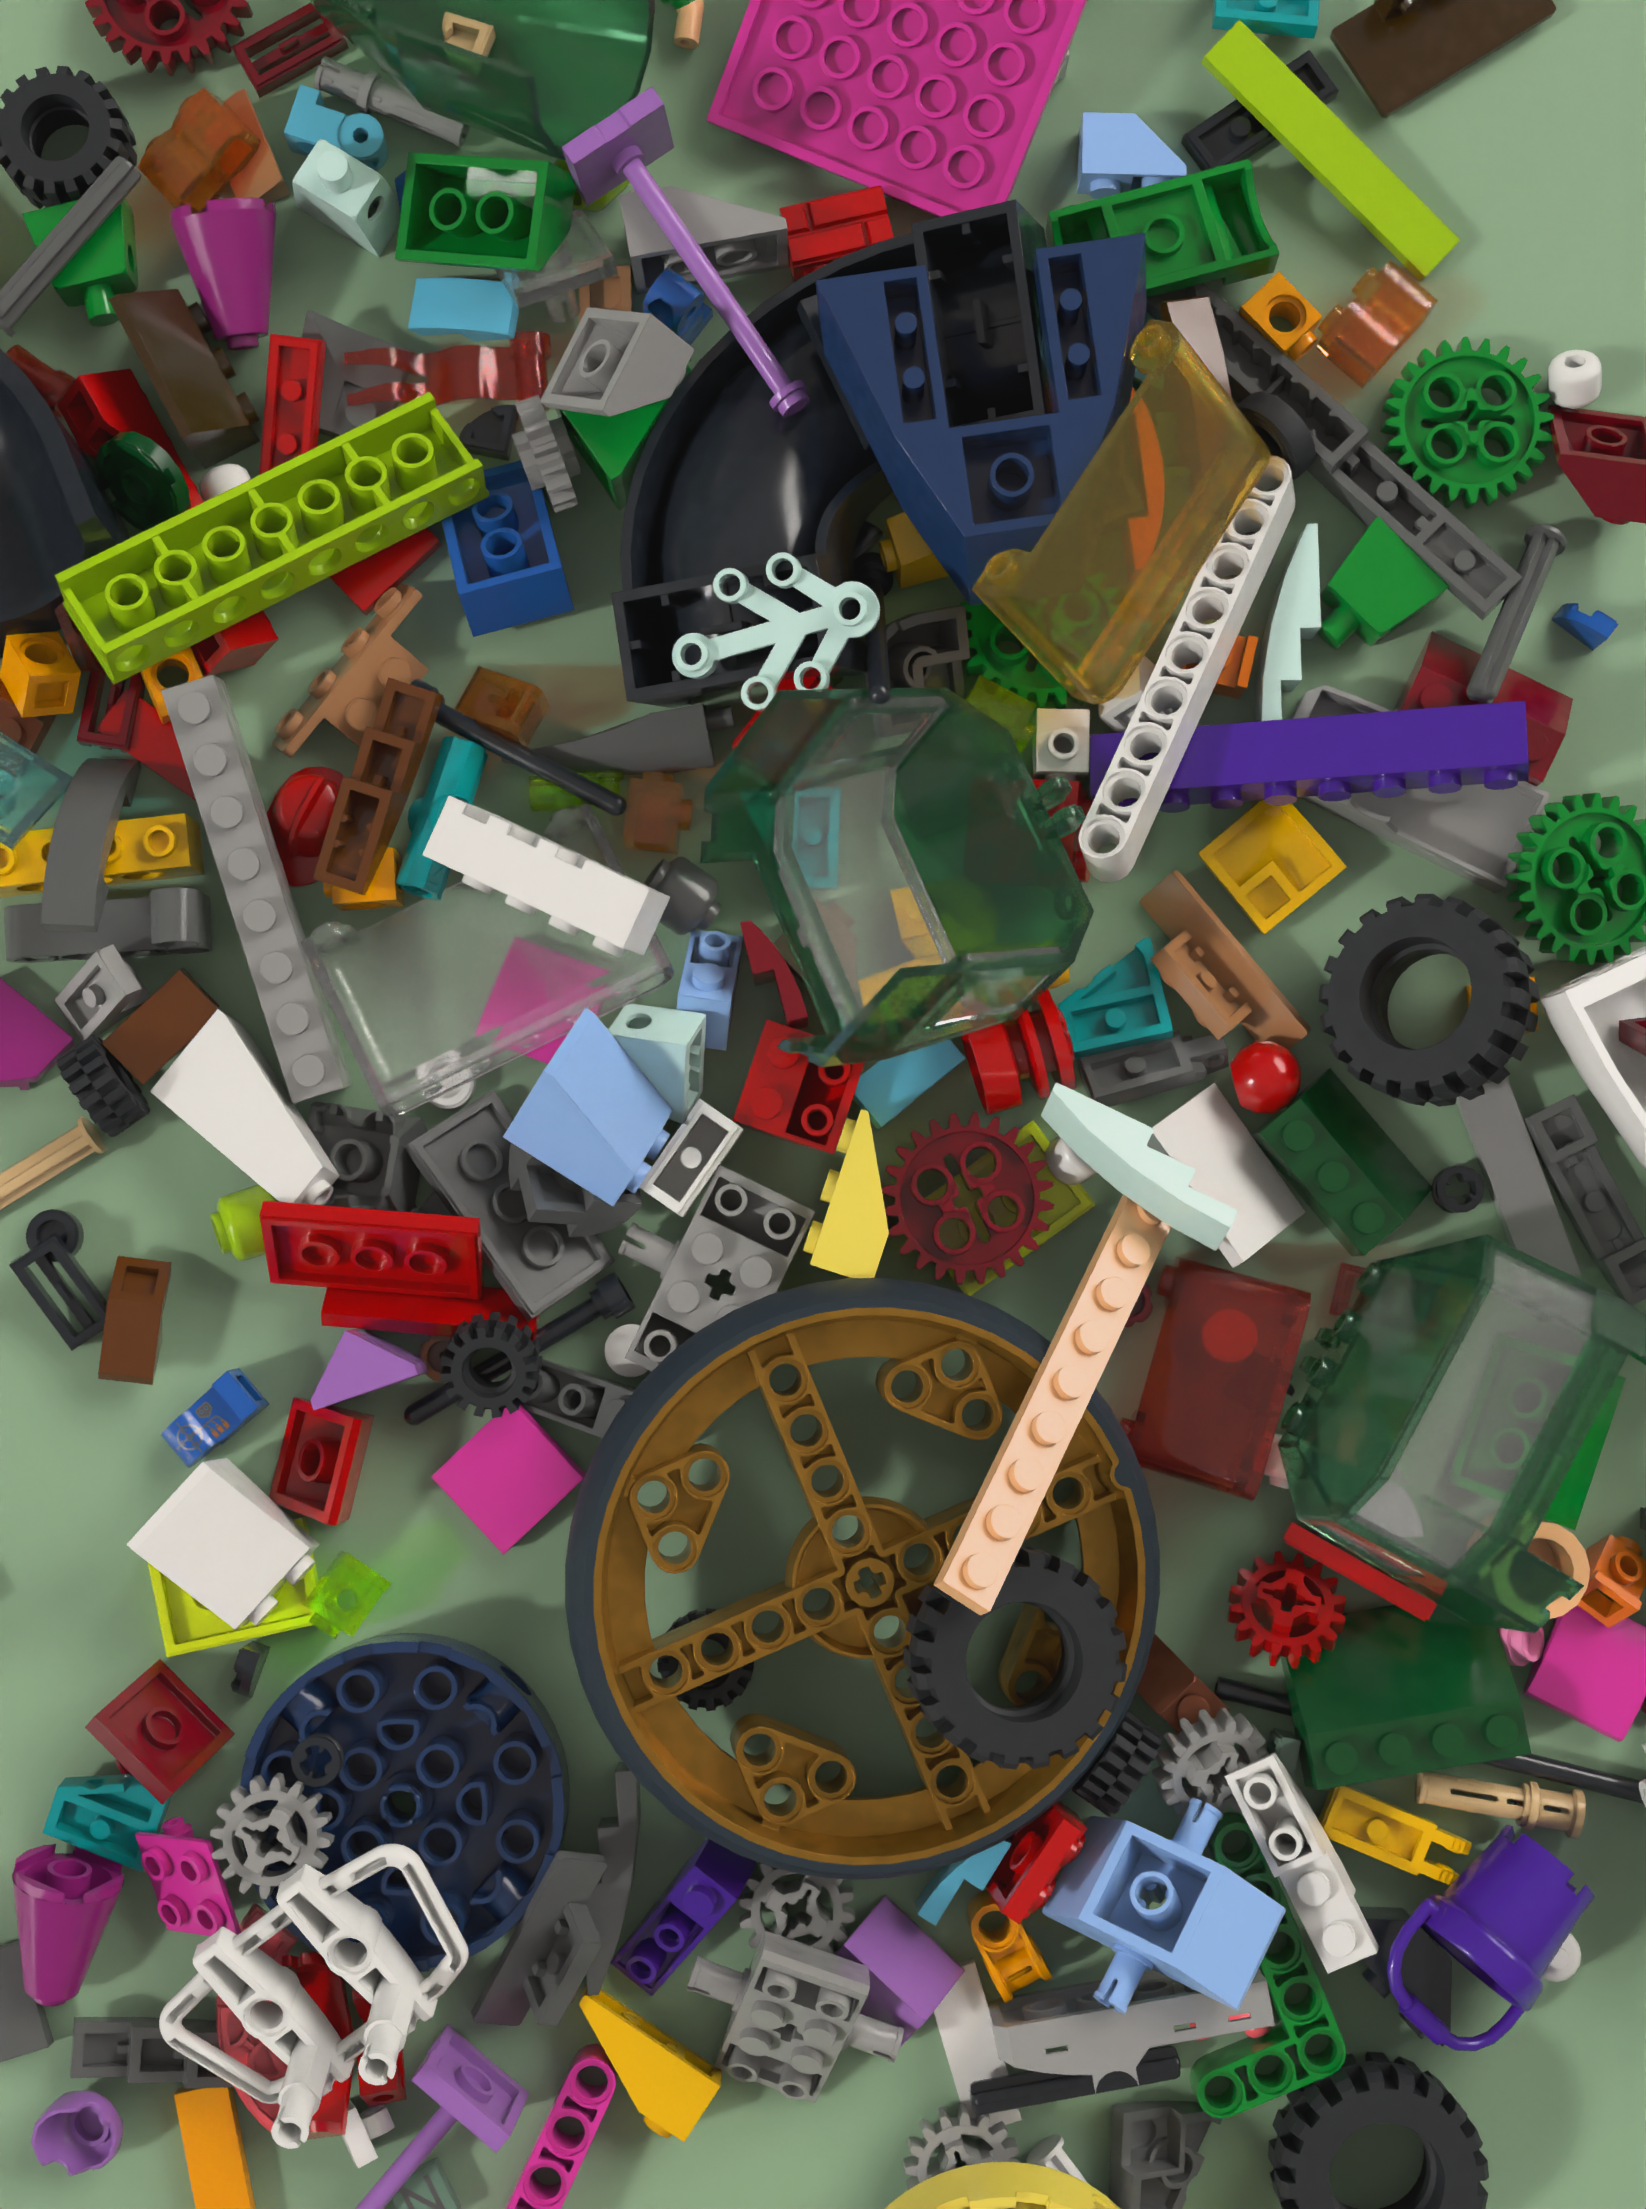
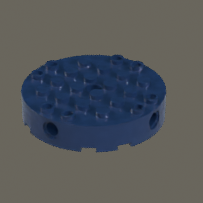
M399 1633L366 1639L344 1647L309 1669L278 1697L258 1725L247 1748L240 1786L250 1793V1781L255 1776L261 1775L266 1785L270 1786L273 1777L277 1773H284L285 1787L291 1788L298 1781L291 1765L292 1755L298 1744L311 1734L316 1733L331 1734L339 1740L345 1753L344 1766L334 1780L324 1786L312 1787L305 1785L302 1792L307 1798L320 1792L323 1797L315 1806L318 1813L331 1812L333 1816L322 1827V1832L335 1835L334 1842L329 1847L319 1848L329 1859L322 1869H314L327 1875L383 1844H400L412 1849L422 1859L465 1939L469 1957L486 1949L504 1936L523 1917L556 1853L560 1851L569 1813L570 1785L566 1757L556 1726L538 1696L516 1672L491 1654L466 1642L426 1633ZM310 1746L312 1754L305 1759V1764L310 1770L317 1766L318 1774L326 1773L325 1765L332 1759L329 1751L325 1749L322 1753H319L320 1746ZM398 1790L413 1793V1798L416 1801V1812L404 1813L397 1809L392 1802L391 1793ZM264 1800L254 1803L248 1808L253 1809L256 1807L266 1811L273 1809L278 1801ZM297 1813L296 1816L301 1832L307 1834L305 1822L300 1814ZM270 1825L266 1829L268 1832L266 1842L275 1846L278 1842L277 1833L279 1829ZM242 1840L245 1856L247 1858V1851L244 1845V1841ZM281 1860L270 1864L267 1870L281 1871L296 1865V1863L292 1862L289 1865ZM386 1867L347 1889L349 1893L363 1904L372 1907L378 1912L382 1918V1923L399 1942L420 1972H426L430 1968L437 1967L445 1957L446 1953L400 1869ZM254 1884L255 1887H256V1889H257V1891H258V1893H259V1895H260V1892H259V1887H260V1885ZM278 1886L274 1887L272 1894L267 1899H263L270 1910L278 1905L276 1899ZM294 1922L285 1927L300 1941L317 1951ZM347 1938L349 1941H352V1942H356V1943H359V1942H360V1941L357 1940V1939Z

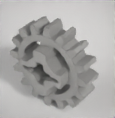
M539 395L516 402L515 406L524 431L515 433L512 437L532 491L546 487L555 513L579 505L570 477L581 474V468L562 417L549 421L544 407L540 403Z
M1221 1707L1215 1718H1211L1208 1712L1202 1709L1199 1711L1198 1722L1191 1724L1186 1718H1182L1180 1726L1183 1731L1178 1735L1166 1732L1164 1738L1170 1746L1168 1749L1156 1750L1158 1752L1156 1760L1161 1765L1152 1770V1775L1159 1784L1157 1790L1167 1805H1172L1178 1816L1182 1818L1191 1798L1202 1800L1201 1807L1203 1808L1206 1803L1212 1805L1223 1815L1224 1808L1230 1805L1235 1811H1241L1224 1776L1270 1755L1263 1746L1266 1742L1254 1724L1251 1725L1242 1713L1232 1717L1226 1708ZM1235 1742L1240 1745V1753L1234 1748ZM1182 1778H1186L1189 1783L1188 1787L1182 1785Z
M277 1773L273 1777L270 1786L266 1785L261 1775L255 1776L250 1781V1793L240 1785L230 1793L235 1805L223 1803L216 1811V1814L226 1822L215 1825L210 1830L211 1837L223 1840V1845L212 1853V1858L219 1860L227 1858L230 1864L224 1870L222 1877L226 1880L238 1874L242 1877L239 1892L244 1894L253 1884L260 1885L261 1899H267L272 1894L275 1886L279 1887L280 1882H284L300 1870L304 1864L322 1869L329 1858L319 1848L329 1847L334 1842L335 1835L322 1832V1827L333 1816L331 1812L318 1813L315 1806L323 1797L320 1792L311 1795L309 1798L305 1797L302 1794L305 1784L299 1780L291 1788L285 1787L284 1773ZM264 1800L278 1801L273 1809L266 1811L256 1807L253 1809L248 1808L254 1803ZM297 1813L300 1814L305 1822L307 1834L301 1832L296 1816ZM270 1825L279 1829L277 1833L278 1842L275 1846L266 1842L268 1838L266 1829ZM238 1837L244 1841L248 1855L247 1858L239 1846ZM281 1860L289 1865L292 1862L296 1863V1865L281 1871L267 1870L270 1864Z
M762 1863L759 1864L763 1873L761 1877L751 1873L746 1885L753 1893H743L739 1897V1906L751 1910V1912L740 1917L741 1929H755L749 1938L748 1945L751 1949L758 1947L765 1930L791 1940L794 1937L811 1933L816 1937L800 1943L834 1954L831 1943L833 1939L843 1943L849 1939L848 1931L841 1923L854 1922L855 1910L843 1906V1904L854 1899V1892L852 1887L839 1888L838 1885L841 1884L843 1879L814 1877L802 1874L800 1879L783 1883L778 1878L794 1874V1872L773 1868ZM822 1885L826 1887L832 1898V1914L828 1913V1909L819 1903L818 1895ZM807 1892L806 1912L808 1914L799 1911L787 1923V1902L796 1904L799 1898L803 1899ZM761 1901L766 1903L765 1907L774 1911L776 1920L772 1930L767 1927L763 1920L760 1906Z
M961 2103L955 2117H950L944 2107L938 2108L940 2122L935 2125L923 2118L919 2123L924 2137L921 2139L909 2136L907 2144L909 2151L914 2156L903 2158L905 2174L911 2176L906 2181L908 2190L926 2179L958 2168L955 2165L957 2164L954 2154L956 2151L959 2152L962 2161H965L966 2165L986 2162L1020 2163L1018 2159L1013 2158L1019 2153L1015 2138L1005 2139L1008 2134L1005 2123L1001 2121L989 2127V2114L977 2115L975 2119L970 2118L966 2104ZM963 2134L977 2136L980 2139L974 2140ZM942 2142L937 2156L930 2158L932 2152Z

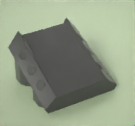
M317 1101L311 1104L307 1125L340 1175L331 1185L333 1186V1192L324 1204L325 1206L410 1212L413 1208H418L415 1200L420 1170L405 1151V1147L428 1131L423 1118Z

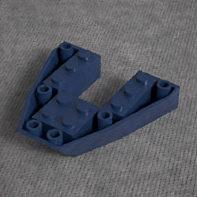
M1146 233L1035 249L1032 278L1052 413L949 428L926 265L816 280L817 305L825 357L901 508L970 606L1078 591L1117 473L1146 314Z

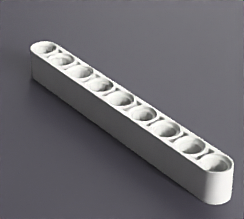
M1266 455L1258 457L1245 469L1080 829L1078 839L1088 871L1101 882L1111 883L1119 881L1132 870L1294 512L1296 500L1290 465L1278 456ZM1275 489L1273 491L1265 492V490ZM1248 532H1257V533L1252 534V535H1244L1245 533H1248ZM1238 575L1237 577H1235V578H1233V579H1229V580L1223 579V578H1225L1226 576ZM1209 619H1219L1211 624H1201ZM1199 663L1194 668L1181 669L1186 664ZM1168 708H1179L1172 714H1160ZM1147 753H1159L1153 759L1139 760L1140 757ZM1124 799H1138L1137 802L1130 806H1118ZM1103 845H1117L1111 852L1104 854L1096 853Z

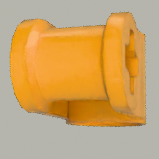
M987 1889L977 1893L971 1899L967 1906V1919L973 1940L984 1958L983 1961L1003 2001L1007 2004L1013 2000V1993L1040 1978L1047 1982L1053 1978V1975L1031 1933L1028 1934L1022 1921L1018 1924L1006 1916L1004 1924L999 1929L989 1931L979 1926V1921L987 1912L1000 1911Z

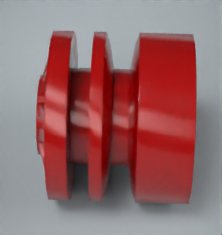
M1044 983L1030 988L1032 1012L1028 1011L1019 991L1010 993L1009 1010L1011 1018L1005 1020L1001 1019L997 1008L990 999L956 1009L957 1023L967 1062L979 1099L987 1116L1022 1105L1020 1082L1022 1080L1029 1079L1041 1100L1050 1096L1047 1077L1049 1072H1051L1055 1083L1057 1082L1072 1090L1076 1088L1073 1069L1074 1050L1068 1027L1062 1012L1055 1005Z

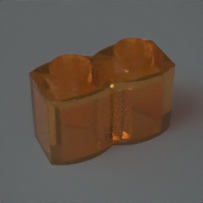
M203 88L183 101L172 127L150 141L138 169L174 208L190 204L192 214H197L207 207L206 201L219 199L228 180L240 173L254 157L261 140L222 99Z
M1391 260L1380 271H1377L1372 266L1352 289V293L1357 298L1345 309L1340 304H1337L1318 327L1323 335L1316 349L1362 389L1422 325L1438 302L1435 297Z

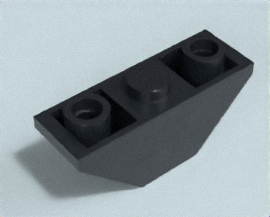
M1359 1906L1379 1945L1376 1954L1362 1959L1368 1968L1361 1974L1385 1999L1391 1993L1387 1975L1390 1948L1410 1915L1403 1908ZM1420 1927L1403 1953L1401 1965L1403 1986L1408 1994L1415 1995L1451 2031L1452 1960ZM1401 2012L1398 2013L1421 2039L1426 2036Z

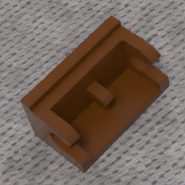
M182 968L101 1044L144 1085L197 1035L216 1010L219 1009L220 1005L185 968Z

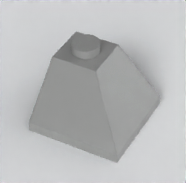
M587 307L540 403L547 408L610 417L670 398L675 388L682 382L686 373V366L695 349L651 313Z

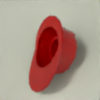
M323 766L306 767L290 775L278 790L266 813L290 886L311 885L318 881L313 879L344 776L337 770Z

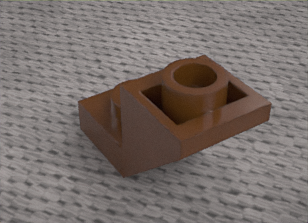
M124 1256L117 1257L107 1301L98 1379L153 1385L162 1344V1316L171 1279V1262Z

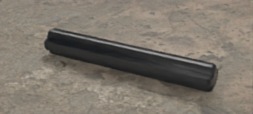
M1165 2046L1148 2049L1136 2067L1139 2085L1130 2074L1114 2071L1106 2074L1099 2081L1096 2094L1177 2079L1181 2074V2064L1175 2047ZM1035 2071L974 2081L970 2084L969 2090L972 2108L977 2115L1095 2094L1092 2075H1061Z

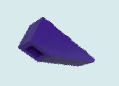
M707 1838L678 1872L612 1958L610 1964L649 1995L653 1996L735 1903L757 1862L738 1855Z

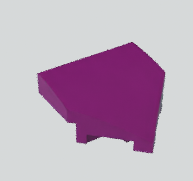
M0 978V1087H19L20 1090H30L29 1082H37L57 1063V1058L74 1046V1038Z

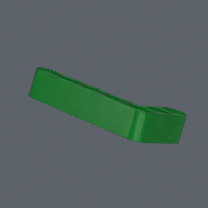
M1234 1812L1224 1813L1223 1819L1218 1821L1208 1841V1847L1213 1859L1249 1883L1258 1880L1267 1883L1266 1895L1282 1905L1286 1910L1276 1932L1286 1933L1288 1939L1284 1949L1280 1952L1266 1953L1259 1966L1260 1971L1267 1980L1269 1995L1280 2024L1271 2027V2030L1261 2037H1247L1208 2053L1196 2060L1191 2068L1189 2077L1191 2088L1200 2106L1210 2116L1220 2119L1235 2116L1326 2078L1340 2070L1346 2057L1345 2042L1277 1877L1274 1878L1245 1817ZM1232 1830L1245 1831L1247 1839L1241 1850L1235 1853L1222 1851V1839L1227 1833ZM1295 1983H1305L1308 1985V1993L1304 2000L1296 2004L1284 2002V1995L1288 1987ZM1317 2034L1329 2036L1328 2045L1324 2051L1314 2055L1305 2052V2046L1309 2038ZM1275 2055L1280 2058L1278 2067L1271 2074L1260 2075L1255 2072V2066L1262 2057ZM1225 2076L1230 2079L1229 2087L1221 2095L1213 2096L1204 2092L1206 2084L1213 2077Z

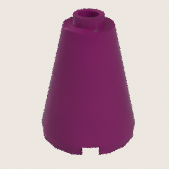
M228 198L206 201L207 207L197 214H192L190 204L171 210V226L216 341L227 342L228 350H247L259 347L258 338L267 336L269 330L277 216L275 203L271 201L265 205L264 199Z
M56 1844L43 1845L27 1850L16 1858L12 1874L24 1990L30 1997L34 1998L35 2002L43 2006L53 2007L62 2005L79 1993L124 1884V1873L121 1874L122 1864L74 1846L73 1854L55 1853Z

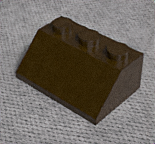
M178 289L123 293L108 299L178 433L205 470L260 442L252 424L260 421V418L245 391L236 396L228 379L236 376V373L221 346L214 350L211 349L204 334L212 331L197 301L188 305Z

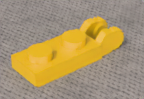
M1348 1785L1330 1789L1318 1818L1329 1839L1418 1876L1421 1873L1448 1885H1451L1460 1874L1443 1863H1436L1425 1858L1431 1841L1444 1846V1848L1456 1854L1468 1855L1472 1846L1470 1841L1437 1827L1433 1821Z

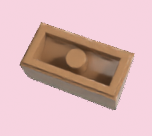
M246 89L235 92L205 116L203 121L235 197L264 199V203L267 205L271 201H277L291 194Z

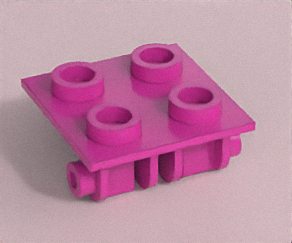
M174 1817L165 1821L162 1824L164 1832L161 1834L137 1832L135 1834L142 1854L141 1863L145 1872L150 1877L158 1901V1913L166 1924L167 1930L212 1936L223 1926L237 1935L241 1933L218 1860L212 1858L214 1848L211 1840L194 1838L191 1824L184 1823L183 1817Z

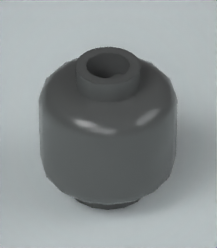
M677 857L670 862L662 859L644 882V885L670 896L659 922L675 934L685 935L696 926L704 931L720 911L721 904L715 901L719 889L717 880L685 857Z

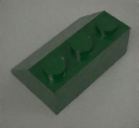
M1331 1068L1327 1069L1300 1092L1288 1107L1278 1111L1251 1134L1266 1157L1351 1256H1365L1405 1222L1433 1189Z

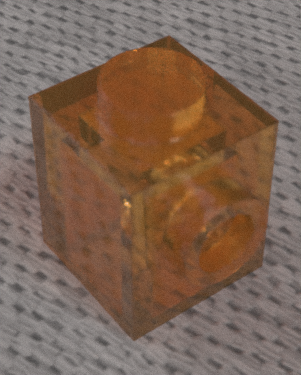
M644 772L643 779L630 778L623 832V843L626 849L678 854L680 831H690L693 799H684L685 791L683 784L674 783L673 775L661 772Z

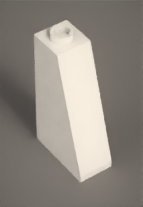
M217 1009L150 1092L279 1202L324 1205L333 1192V1186L331 1185L340 1175L294 1103L292 1104L287 1092L246 1028L236 1019Z

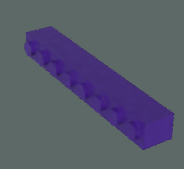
M1526 701L1197 726L1159 811L1178 813L1188 810L1190 805L1211 804L1212 807L1218 809H1233L1242 806L1243 801L1265 800V803L1270 805H1287L1296 802L1297 797L1319 796V799L1323 801H1342L1349 799L1351 793L1373 792L1377 797L1391 798L1404 795L1407 789L1429 788V791L1432 793L1447 794L1461 790L1463 785L1484 784L1485 788L1492 790L1513 788L1517 786L1519 781H1529ZM1125 732L1090 735V793L1093 801ZM1147 753L1140 757L1139 760L1153 759L1159 753ZM1124 799L1118 806H1130L1137 802L1138 799Z

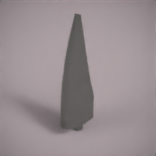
M698 704L653 712L576 741L532 750L576 773L639 775L690 771L701 767H715L710 731L734 727L735 724L731 706L707 710L706 705ZM501 757L502 762L511 763Z

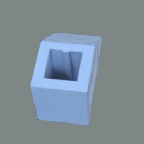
M1083 112L1078 132L1077 194H1090V197L1093 199H1100L1186 176L1187 165L1135 113Z
M693 929L679 986L676 1010L706 1014L705 1048L726 1051L733 1016L743 936L725 934L720 931Z

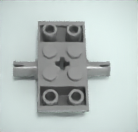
M719 1165L682 1241L677 1240L674 1244L639 1227L638 1224L633 1222L626 1236L643 1243L645 1248L642 1249L623 1240L618 1254L625 1255L660 1272L659 1278L662 1279V1282L625 1359L653 1371L672 1351L699 1330L737 1308L770 1294L781 1292L782 1290L779 1287L816 1211ZM723 1269L728 1270L732 1273L729 1282L736 1286L733 1295L724 1293L719 1299H716L711 1295L713 1287L707 1283V1279L710 1274L718 1276Z
M766 1930L763 1933L749 1968H745L743 1972L708 1961L697 1955L686 1988L687 1991H694L732 2005V2014L714 2068L727 2072L738 2081L756 2082L774 2088L783 2096L792 2100H808L815 2103L841 2049L846 2051L848 2046L888 2059L889 2062L894 2063L904 2034V2027H897L860 2014L870 1989L868 1966Z

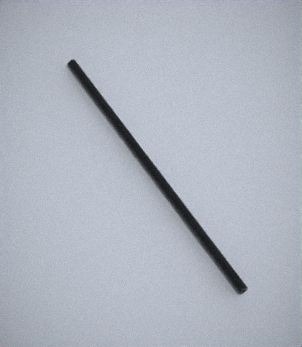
M1218 1676L1214 1694L1219 1699L1292 1716L1287 1693ZM1535 1754L1481 1763L1644 1804L1639 1791V1780Z

